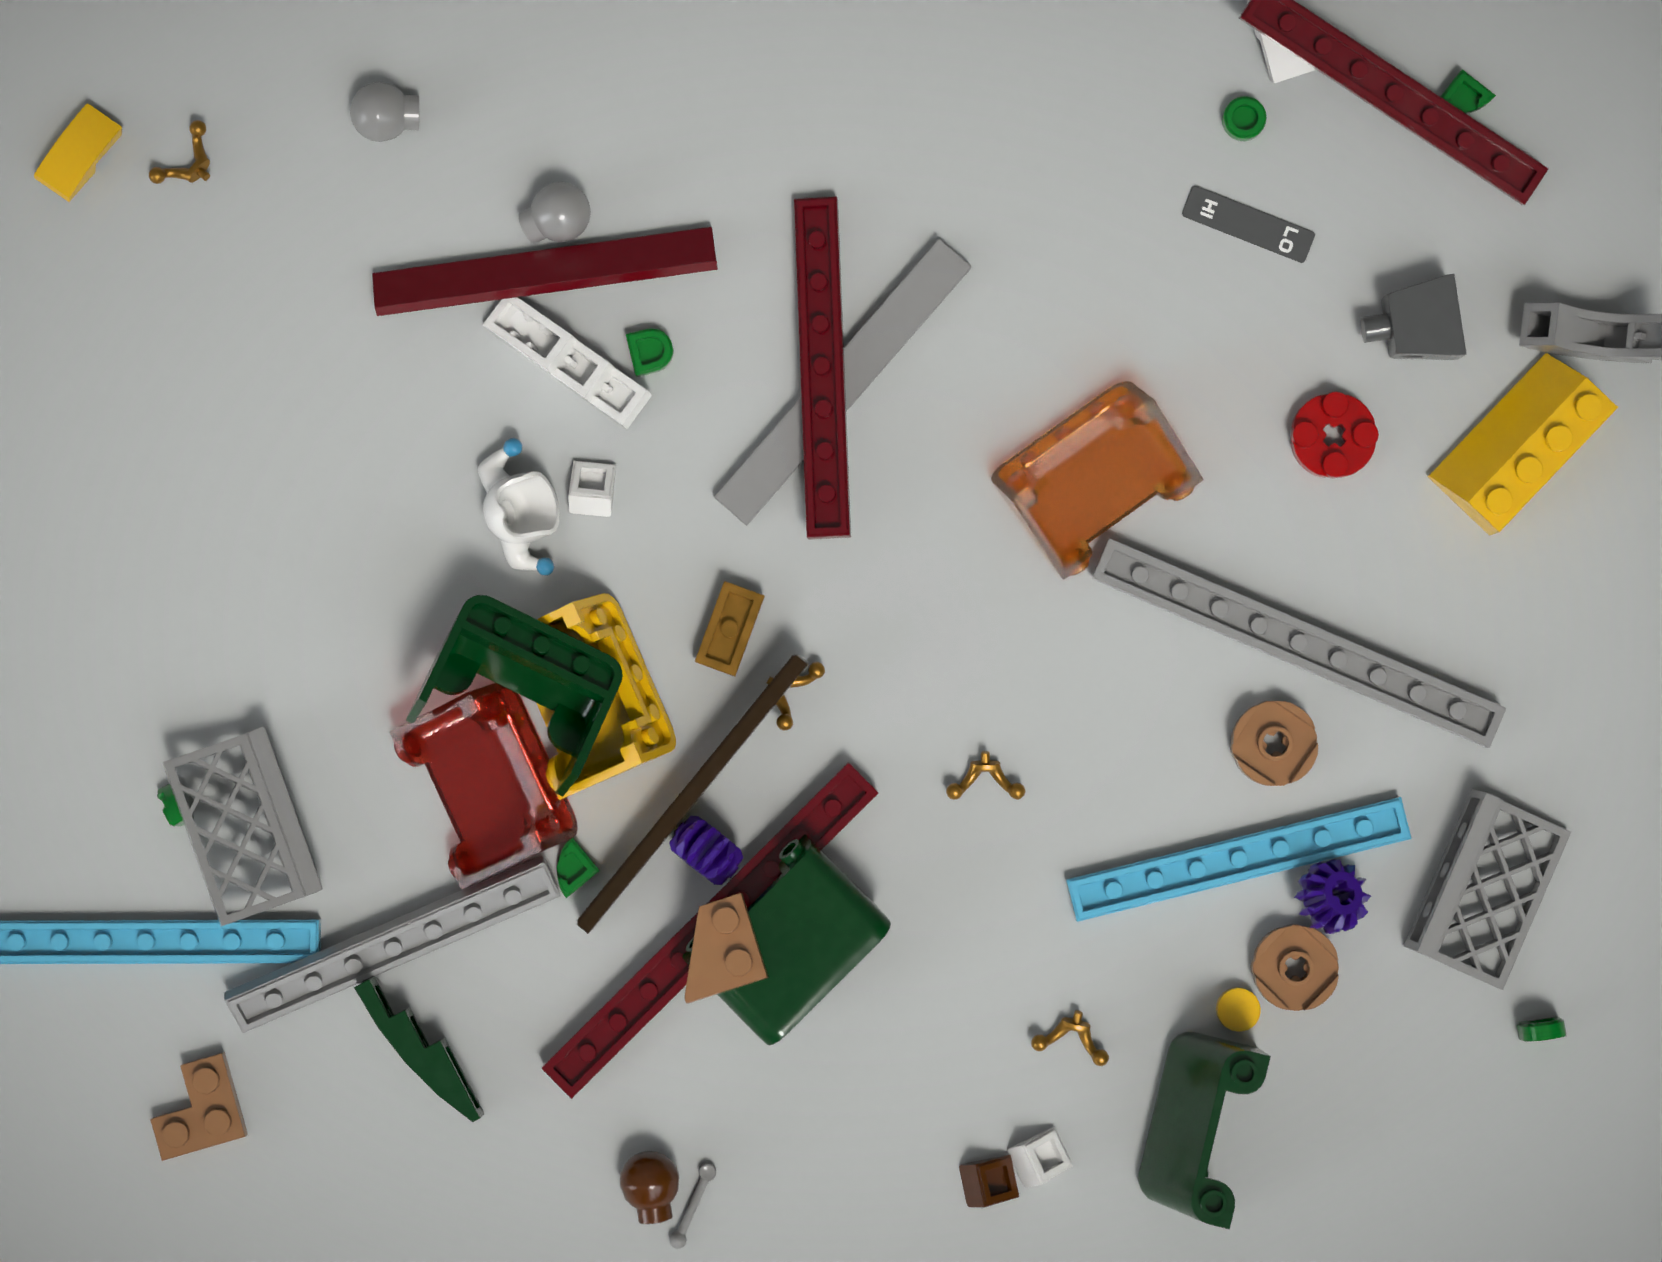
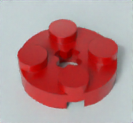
M1331 392L1312 398L1298 410L1291 426V448L1297 462L1310 474L1322 478H1342L1356 473L1369 462L1374 453L1379 433L1371 412L1361 401L1341 392ZM1326 425H1329L1331 428L1337 426L1342 428L1344 432L1341 437L1344 443L1341 446L1336 443L1327 446L1323 440L1327 434L1323 429Z

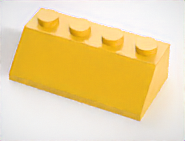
M1545 353L1427 477L1489 536L1499 533L1613 414L1618 406L1587 377Z

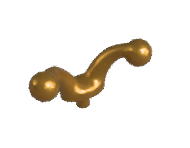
M195 120L189 126L195 158L190 168L164 169L154 167L149 172L151 182L161 184L168 177L184 179L190 183L197 181L199 178H202L204 181L210 178V174L206 171L210 165V160L205 154L201 139L206 133L204 122Z
M819 662L811 663L808 668L809 674L799 676L790 688L805 686L821 678L825 673L824 666ZM770 676L766 684L769 685L774 678ZM783 695L776 704L781 712L776 723L780 730L785 731L792 728L793 719L786 697Z
M988 751L981 752V760L970 763V768L960 784L952 783L946 789L947 796L950 799L957 800L974 783L981 772H989L994 780L1013 799H1021L1026 792L1025 787L1021 783L1011 784L1007 780L1001 769L1000 762L990 760V752Z
M1078 1010L1074 1012L1073 1018L1063 1017L1058 1026L1046 1037L1036 1035L1031 1040L1034 1050L1043 1051L1070 1030L1076 1031L1095 1065L1104 1066L1109 1060V1055L1105 1050L1096 1049L1091 1038V1025L1081 1020L1083 1012Z

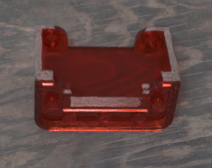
M493 683L469 691L417 717L414 724L407 722L389 731L394 741L395 752L400 760L412 767L426 766L455 829L460 843L450 849L448 867L451 874L457 879L461 889L572 839L577 834V820L568 798L559 800L555 790L551 788L547 781L546 770L549 757L520 694L497 683Z

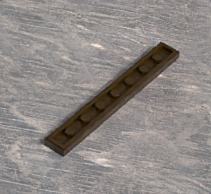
M798 654L791 656L577 919L578 923L576 925L587 934L594 929L809 665L805 659Z

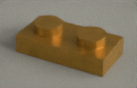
M724 581L695 662L736 677L765 595Z

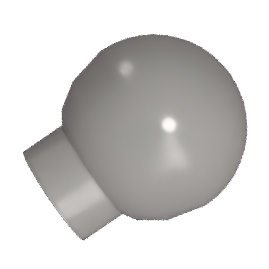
M383 82L367 84L355 94L350 107L352 123L363 137L375 142L392 140L399 136L403 130H419V96L404 95L394 85Z
M566 182L551 183L536 194L532 207L519 213V222L524 234L533 244L546 238L557 242L573 240L584 232L589 223L591 214L590 204L585 194L578 187Z

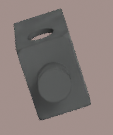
M1447 274L1389 293L1381 299L1383 314L1361 317V334L1364 343L1387 340L1390 358L1458 360L1467 354L1455 274Z

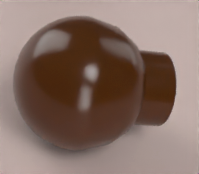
M644 1151L632 1156L625 1163L620 1174V1188L625 1200L637 1209L638 1222L640 1224L661 1223L673 1217L671 1202L674 1200L679 1189V1172L669 1157L656 1151Z

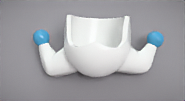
M511 438L504 443L502 449L484 459L478 466L479 477L487 492L483 503L484 520L489 530L500 539L504 556L511 568L535 570L541 575L548 576L554 570L553 561L546 557L537 559L531 556L528 548L530 542L551 535L557 530L560 516L558 500L549 480L541 472L531 471L510 476L504 471L508 458L516 456L522 451L520 440Z

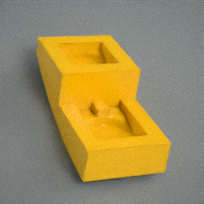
M87 103L52 146L36 170L34 178L70 202L95 174L96 164L121 137L122 126Z

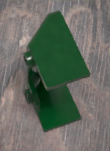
M487 595L473 596L464 603L431 665L406 721L414 724L433 689L447 695L461 694L470 687L477 673L554 711L547 727L548 738L557 749L571 755L555 792L563 797L579 777L620 687L623 677L621 666L612 656Z

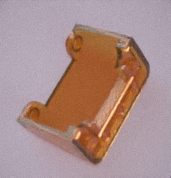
M1130 381L1120 382L1106 389L1001 464L991 477L992 483L1055 572L1063 580L1068 576L1081 573L1088 567L1089 559L1093 553L1088 543L1151 498L1158 495L1165 500H1182L1192 493L1194 486L1204 480L1156 401Z

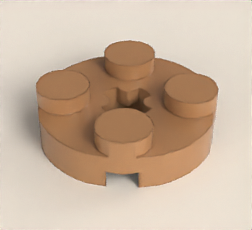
M1264 701L1250 707L1239 717L1232 731L1230 752L1235 759L1237 767L1250 780L1265 786H1284L1300 780L1314 765L1318 755L1315 726L1309 715L1292 703L1286 701ZM1277 732H1280L1284 736L1281 743L1286 748L1283 753L1274 751L1269 755L1265 751L1267 744L1263 741L1266 734L1274 736Z
M1296 924L1278 927L1265 935L1254 951L1250 967L1255 985L1260 994L1274 1006L1292 1011L1314 1009L1323 1004L1334 992L1339 977L1337 951L1331 941L1316 929ZM1300 957L1304 958L1306 961L1302 967L1306 972L1304 977L1300 979L1294 975L1289 979L1285 975L1288 969L1285 964L1287 959L1297 960Z

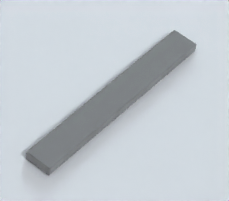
M940 239L844 347L846 412L971 269V266ZM802 397L714 496L718 502L746 526L804 461Z
M543 855L226 991L224 992V1000L242 1033H245L561 896L559 888Z

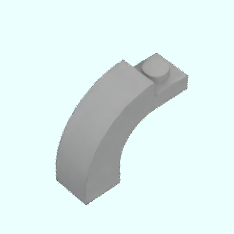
M1560 302L1524 303L1519 346L1569 357L1615 362L1652 363V360H1662V314L1605 313L1580 309Z

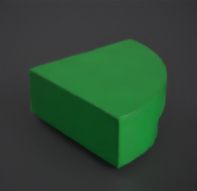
M1462 69L1440 97L1465 114H1469L1486 106L1496 95Z
M167 784L158 790L157 797L165 805L162 811L170 826H182L184 823L171 786Z
M573 837L563 847L557 864L558 884L566 898L600 871Z

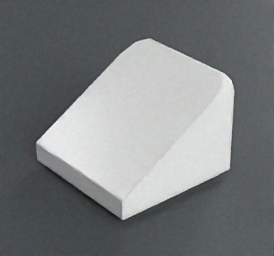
M573 461L568 494L570 513L603 517L611 516L616 464Z
M1055 1127L1026 1139L1007 1150L1008 1154L1011 1155L1017 1174L1026 1188L1041 1185L1073 1167Z

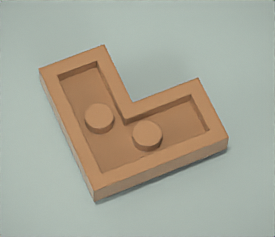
M225 1052L180 1065L191 1107L150 1119L162 1161L248 1135Z

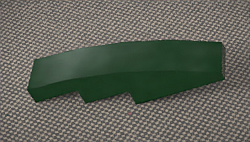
M375 977L354 987L376 1026L403 1061L440 1098L471 1122L480 1119L484 1112L446 1038L429 1045L410 1007L394 1015Z

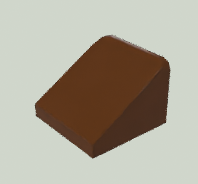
M1011 1155L988 1158L959 1166L968 1207H988L1019 1197Z

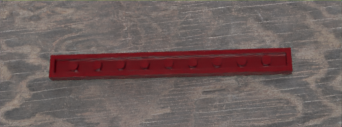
M848 762L706 904L742 893L748 908L782 874L779 871L781 861L779 855L789 842L795 839L799 840L806 834L822 850L878 792ZM698 912L541 1068L571 1099L686 986L689 965L685 962L682 955L687 952L686 947L694 937Z

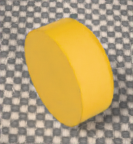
M1235 987L1226 990L1218 998L1216 1014L1219 1021L1226 1028L1242 1032L1252 1028L1259 1020L1261 1007L1257 997L1252 992L1244 988Z

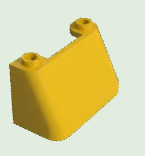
M608 593L598 594L571 602L537 619L612 656L620 664L623 674L620 687L579 777L563 797L557 794L559 800L661 757L675 749L676 736L623 611L614 597ZM537 703L544 722L548 727L554 711ZM557 748L558 754L549 759L546 770L547 781L555 792L571 758V755Z

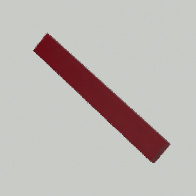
M1250 0L1238 18L1521 205L1527 203L1549 169L1294 0Z
M835 196L794 199L807 539L850 538L851 518L838 198Z
M712 227L376 272L372 273L374 307L377 316L712 271L718 270L713 230Z

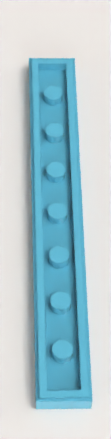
M1396 797L1066 879L1075 919L1079 922L1412 838L1401 797Z
M241 919L222 927L219 920H0V964L294 963L321 951V919Z

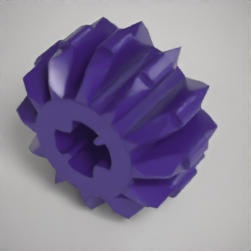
M691 815L684 823H681L669 842L672 852L714 885H723L728 878H731L743 859L741 849L699 816Z
M1332 859L1325 863L1319 862L1310 866L1308 873L1302 875L1298 880L1303 890L1297 892L1294 898L1302 901L1305 906L1299 915L1311 916L1310 928L1319 929L1323 927L1325 934H1335L1341 930L1348 931L1355 928V925L1358 924L1357 920L1364 918L1368 913L1362 903L1367 902L1371 895L1363 892L1361 888L1366 878L1360 877L1356 879L1354 877L1355 865L1348 864L1343 866L1340 859Z

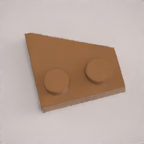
M739 893L699 906L684 996L686 1003L689 1004L769 978L743 894Z

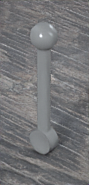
M706 1163L701 1166L699 1170L701 1178L677 1232L672 1233L670 1236V1244L676 1249L685 1246L687 1241L686 1231L708 1181L713 1180L716 1176V1168L712 1164Z

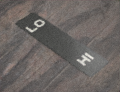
M1199 186L1192 187L1182 212L1183 217L1299 263L1305 262L1315 237V233L1311 230Z

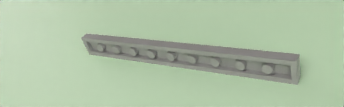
M1110 538L1107 540L1091 578L1486 748H1490L1506 711V708Z

